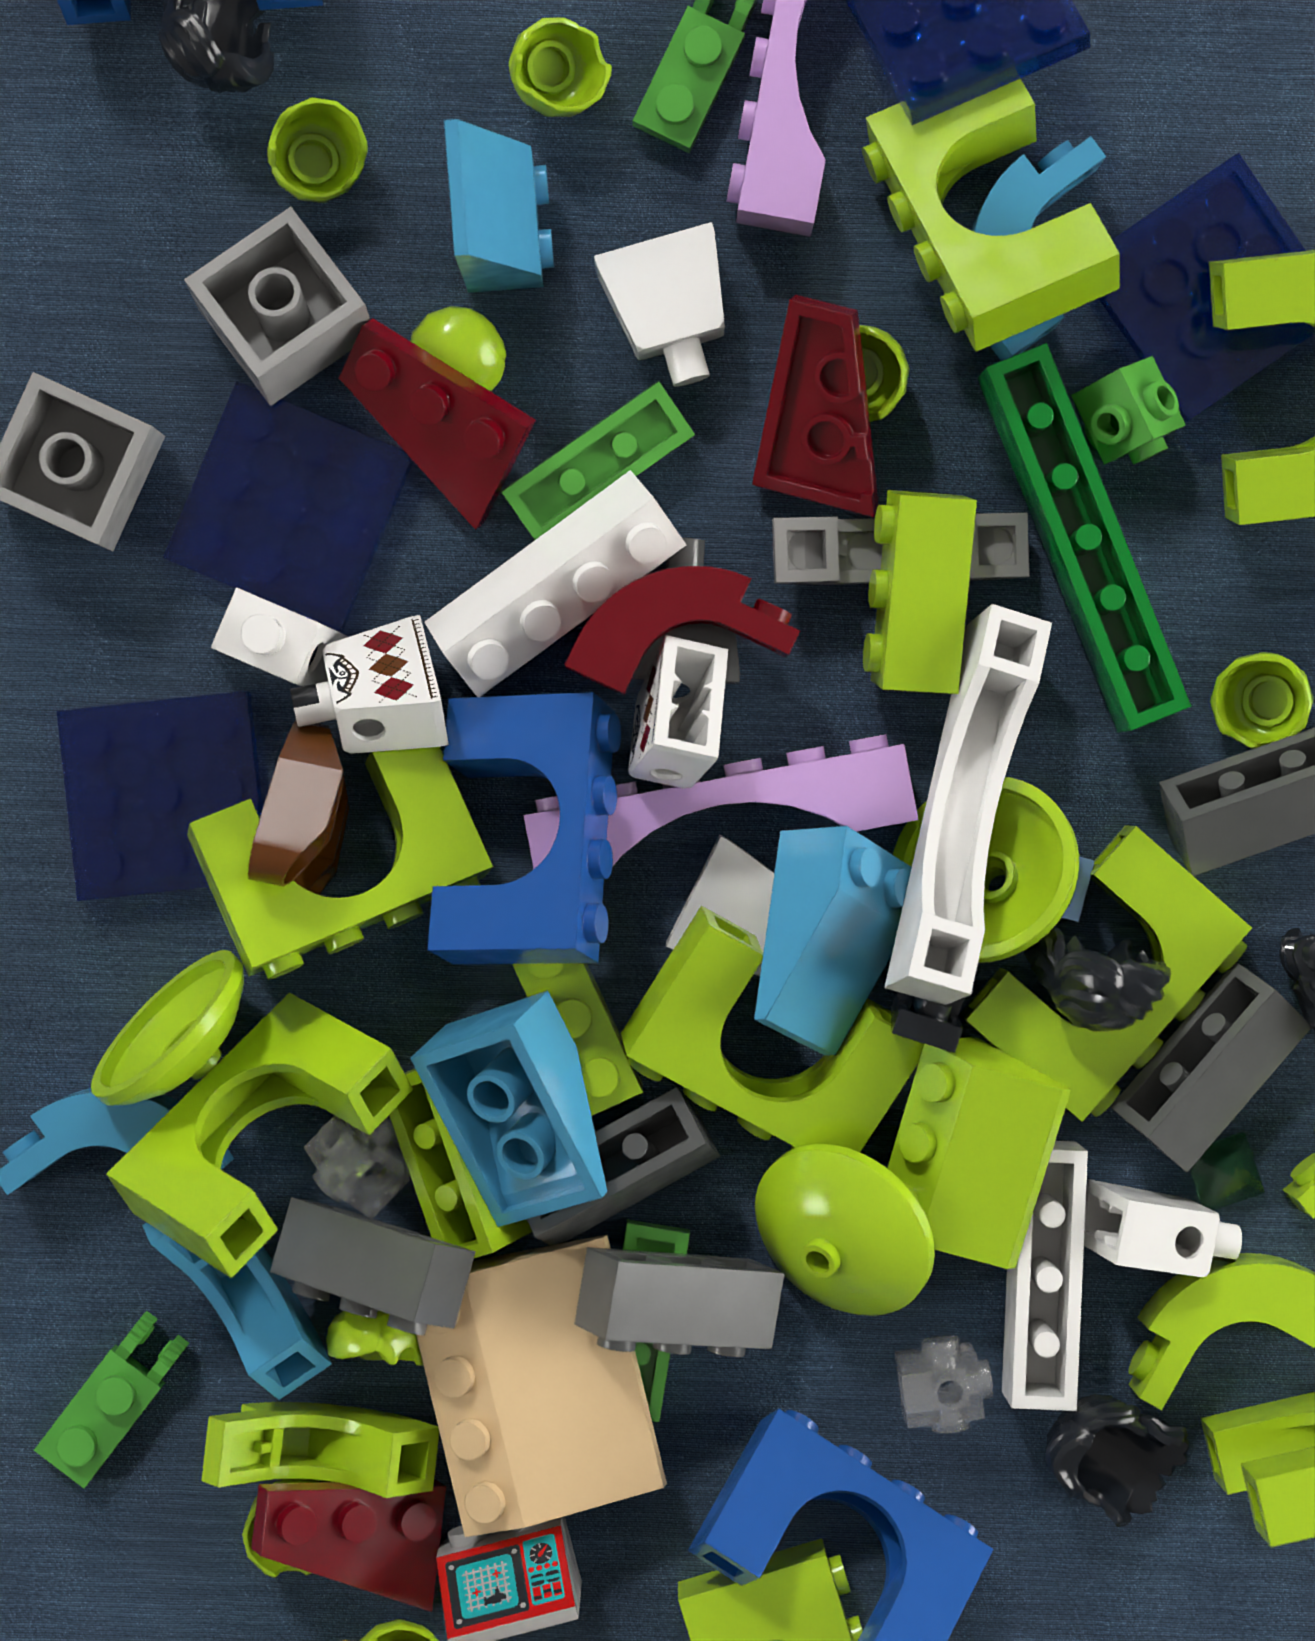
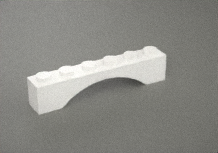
M991 604L966 627L963 641L959 693L951 694L884 988L945 1006L970 995L972 992L985 932L983 910L984 883L995 813L1017 737L1040 681L1052 626L1051 622Z

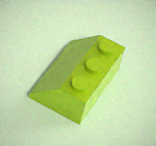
M977 1037L960 1038L955 1053L924 1044L887 1169L907 1186L925 1212L933 1234L935 1250L1004 1269L1016 1268L1071 1088Z

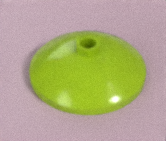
M1005 777L988 849L983 909L985 932L978 963L993 962L1014 956L1041 940L1057 924L1066 911L1074 894L1078 879L1079 851L1069 820L1058 805L1043 791L1029 783L1011 777ZM926 802L917 810L918 820L907 822L903 828L893 852L895 857L911 867ZM1005 875L1003 886L998 890L989 891L991 880L996 876Z
M220 950L194 962L165 984L138 1010L108 1047L94 1072L91 1082L92 1094L105 1105H130L166 1094L180 1086L190 1077L194 1080L204 1077L220 1060L222 1051L219 1047L235 1022L244 987V968L242 962L231 951Z
M809 1144L791 1149L781 1155L761 1178L755 1196V1217L760 1236L779 1270L804 1294L836 1310L856 1315L875 1316L902 1309L912 1302L926 1285L931 1276L935 1258L934 1239L925 1212L912 1192L895 1174L879 1162L850 1148L831 1144Z

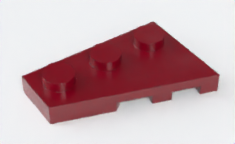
M794 295L788 304L752 485L874 517L879 503L858 310Z
M372 318L362 325L339 379L476 530L486 521L536 420Z
M434 1479L433 1491L384 1498L368 1491L336 1482L258 1484L251 1549L261 1557L432 1612L437 1573L436 1556L440 1546L446 1486Z

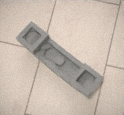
M1028 513L976 514L969 581L1029 577ZM773 518L774 584H869L872 570L881 569L883 544L875 542V518Z

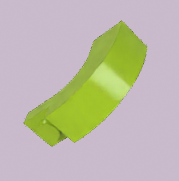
M1240 1253L1237 1260L1233 1263L1212 1260L1210 1272L1206 1277L1183 1274L1175 1275L1155 1292L1137 1317L1149 1330L1156 1333V1336L1152 1343L1145 1340L1135 1352L1128 1373L1133 1377L1128 1385L1140 1399L1163 1410L1189 1361L1201 1343L1215 1331L1239 1322H1260L1272 1325L1315 1348V1272L1281 1257L1258 1253Z
M308 1402L242 1404L241 1412L208 1417L201 1481L219 1488L273 1479H314L350 1485L384 1498L433 1491L439 1428L438 1426L410 1417L359 1407Z

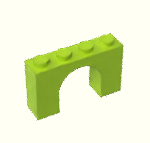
M1008 55L866 117L869 145L862 147V155L869 174L876 184L885 180L892 195L887 196V200L897 227L902 233L911 229L918 242L913 247L914 254L927 282L938 280L945 295L940 297L941 306L954 333L964 330L975 352L1120 289V253L1091 203L1027 231L1005 236L985 235L971 231L953 220L942 206L949 190L962 176L981 165L1037 141L1035 103Z
M1315 250L1209 262L1213 327L1231 330L1303 322L1315 328ZM1315 436L1301 444L1290 447L1221 455L1225 518L1238 525L1315 517Z
M440 747L370 752L365 765L391 821L395 834L396 852L392 869L387 877L374 888L356 896L344 898L321 896L304 889L294 881L283 887L249 880L248 866L250 853L260 820L251 799L189 823L188 839L248 977L262 971L265 972L268 980L287 974L304 965L301 957L302 954L325 945L328 954L344 950L364 939L361 929L384 920L388 929L410 922L424 914L420 905L432 900L433 886L481 885L479 880L488 874L493 865L448 764L443 761L444 755Z
M1125 825L1095 859L1090 879L1138 921L1149 940L1152 959L1158 962L1164 961L1167 967L1171 969L1170 982L1163 987L1164 997L1162 1000L1152 1003L1153 1011L1147 1013L1144 1020H1137L1134 1025L1123 1030L1093 1032L1061 1018L1011 973L1000 968L959 1014L960 1017L997 1049L1071 1088L1065 1109L1082 1122L1090 1113L1098 1117L1110 1107L1121 1091V1088L1116 1083L1132 1065L1140 1069L1153 1058L1163 1043V1040L1158 1035L1174 1017L1178 1021H1182L1196 1009L1205 996V992L1200 987L1216 969L1220 973H1224L1239 960L1247 948V944L1242 939L1252 929L1250 925L1137 826Z
M701 905L621 1032L626 1056L629 1057L628 1063L637 1072L651 1080L661 1081L663 1076L683 1086L684 1094L694 1103L707 1110L715 1111L720 1106L737 1115V1121L744 1129L763 1140H770L771 1136L774 1135L792 1145L791 1149L809 1144H831L861 1152L918 1065L924 1043L893 1034L891 1030V1011L867 998L836 1055H824L807 1070L785 1078H760L739 1070L721 1052V1033L730 1010L762 962L763 950L754 934Z
M289 992L106 1175L133 1214L232 1278L278 1231L253 1189L221 1170L226 1150L239 1132L253 1120L267 1112L284 1106L303 1104L320 1107L370 1135L413 1091V1088L390 1047Z
M1315 1392L1202 1417L1201 1423L1215 1481L1227 1495L1247 1491L1255 1528L1268 1545L1275 1547L1314 1538Z
M822 1538L773 1553L761 1577L743 1586L737 1584L718 1570L678 1582V1601L690 1641H858L863 1631L858 1615L846 1618L840 1599L841 1595L851 1593L840 1554L828 1558Z

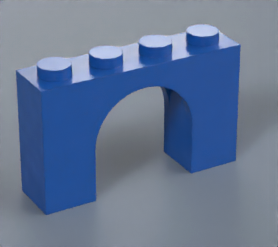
M594 692L448 698L446 731L449 745L444 746L443 761L467 778L536 776L548 779L557 794L560 822L556 839L549 853L534 870L524 877L500 885L433 886L427 951L451 964L598 963L600 943L605 942L609 928L607 909L602 903L604 879L610 877L613 867V853L610 842L607 840L608 815H612L615 812L617 805L616 784L611 776L613 752L618 751L621 743V725L617 714Z
M777 1409L761 1419L688 1551L737 1584L743 1586L761 1577L790 1521L806 1502L827 1500L841 1503L858 1512L872 1526L881 1542L886 1563V1577L882 1594L858 1641H948L994 1549L977 1539L979 1534L977 1529L967 1521L950 1514L942 1516L925 1505V1496L912 1485L896 1479L890 1482L872 1470L871 1460L862 1452L847 1445H839L837 1447L817 1434L819 1427L807 1416L793 1410H786L784 1412L781 1409Z

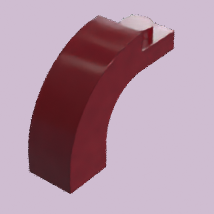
M675 567L641 577L608 598L594 612L582 629L565 663V667L625 696L642 659L650 647L663 635L677 628L694 624L713 625L728 630L785 658L790 654L800 630L788 625L792 614L776 605L758 598L753 608L741 603L752 578L716 567Z

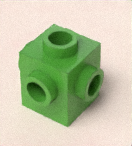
M1153 356L1122 367L1071 395L1084 421L1086 436L1091 445L1097 449L1104 465L1126 455L1129 456L1133 465L1138 464L1168 449L1163 437L1186 426L1179 412L1176 393L1165 382Z

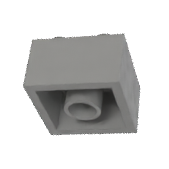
M289 207L184 279L198 310L270 406L351 351L362 325L370 320L363 300L292 207Z
M32 372L0 443V501L110 551H114L165 439V435L147 423Z

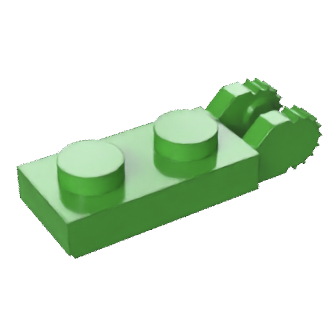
M695 0L693 7L687 6L633 118V127L690 154L744 43V30L758 0H736L735 9L728 25L708 15L715 0Z
M148 1311L142 1315L119 1346L115 1344L34 1449L36 1453L82 1488L89 1484L166 1383L162 1379L189 1345V1342L180 1335H177L159 1353L158 1361L151 1370H148L131 1357L138 1345L143 1344L155 1329L154 1324L158 1319Z

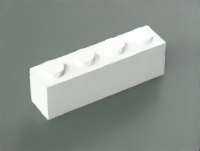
M630 470L424 623L445 657L477 697H481L591 616L613 594L631 582L647 575L685 547L686 543L655 498Z
M1055 1141L1016 1268L1007 1269L1002 1393L1011 1408L1077 1411L1088 1151L1074 1141Z

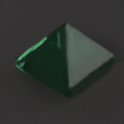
M1245 1132L1214 1141L1190 1169L1201 1205L1211 1210H1216L1265 1193Z

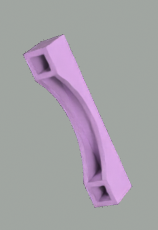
M763 0L761 13L773 15L769 39L756 37L750 76L762 78L758 101L745 100L738 139L750 141L746 165L733 163L726 202L739 204L736 223L810 237L815 221L826 159L810 131L798 90L795 63L797 31L808 0Z
M887 734L849 741L851 754L826 758L824 746L786 753L788 766L763 770L761 758L723 765L725 778L700 782L699 779L692 788H679L662 784L663 789L638 794L636 781L616 785L617 805L615 812L612 815H608L607 840L610 842L613 853V865L624 853L652 831L683 815L717 805L747 802L787 805L823 816L840 826H848L856 832L918 820L905 745L889 747ZM557 796L535 800L537 813L524 815L534 869L547 856L557 836L560 822V808Z

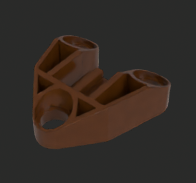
M297 720L294 721L278 757L253 840L248 866L249 880L283 887L294 881L304 889L320 895L336 875L350 807L342 765L329 725L316 723L298 727Z

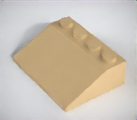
M608 1235L473 1260L455 1328L428 1325L425 1335L416 1334L465 1537L529 1527L662 1489L667 1485L636 1352H621L602 1348L597 1345L598 1337L574 1325L587 1247L611 1249Z

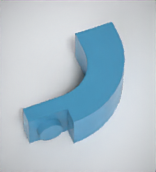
M1091 136L1075 148L1067 140L1038 162L1037 165L1042 171L1041 174H1038L1023 154L999 177L985 199L971 231L985 235L1005 236L1032 229L1036 217L1096 172L1106 158V155ZM1061 314L997 342L990 347L1001 361L1023 353L1055 329L1064 319V315Z
M91 1088L63 1097L30 1115L45 1136L43 1139L33 1130L2 1152L9 1163L0 1169V1186L9 1195L69 1152L83 1147L106 1146L127 1153L179 1101L163 1094L130 1105H105L92 1094ZM228 1149L223 1157L221 1169L235 1159Z
M147 1222L142 1225L150 1245L181 1269L199 1287L215 1308L233 1339L248 1376L278 1400L332 1364L314 1325L298 1297L292 1292V1288L285 1277L270 1272L273 1260L263 1246L230 1278Z

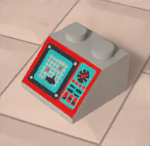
M565 1516L525 1528L470 1537L464 1536L461 1525L448 1532V1539L441 1540L436 1561L448 1641H496L579 1619L582 1580Z

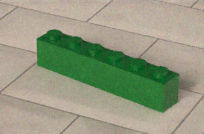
M1045 343L986 367L978 377V383L1117 732L1132 731L1192 707L1048 344Z

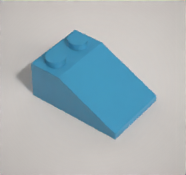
M459 119L444 120L454 256L468 293L544 287L542 269L554 268L551 229L539 230L537 205L549 204L546 165L534 166L530 145Z
M848 826L780 831L754 1020L823 1055H836L892 955L912 867Z
M548 991L448 1023L410 1058L498 1227L600 1199L607 1193L577 1047Z

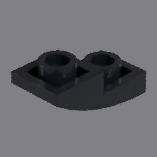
M894 991L891 1010L892 1033L955 1053L963 1030L958 1015L964 997L945 1006Z

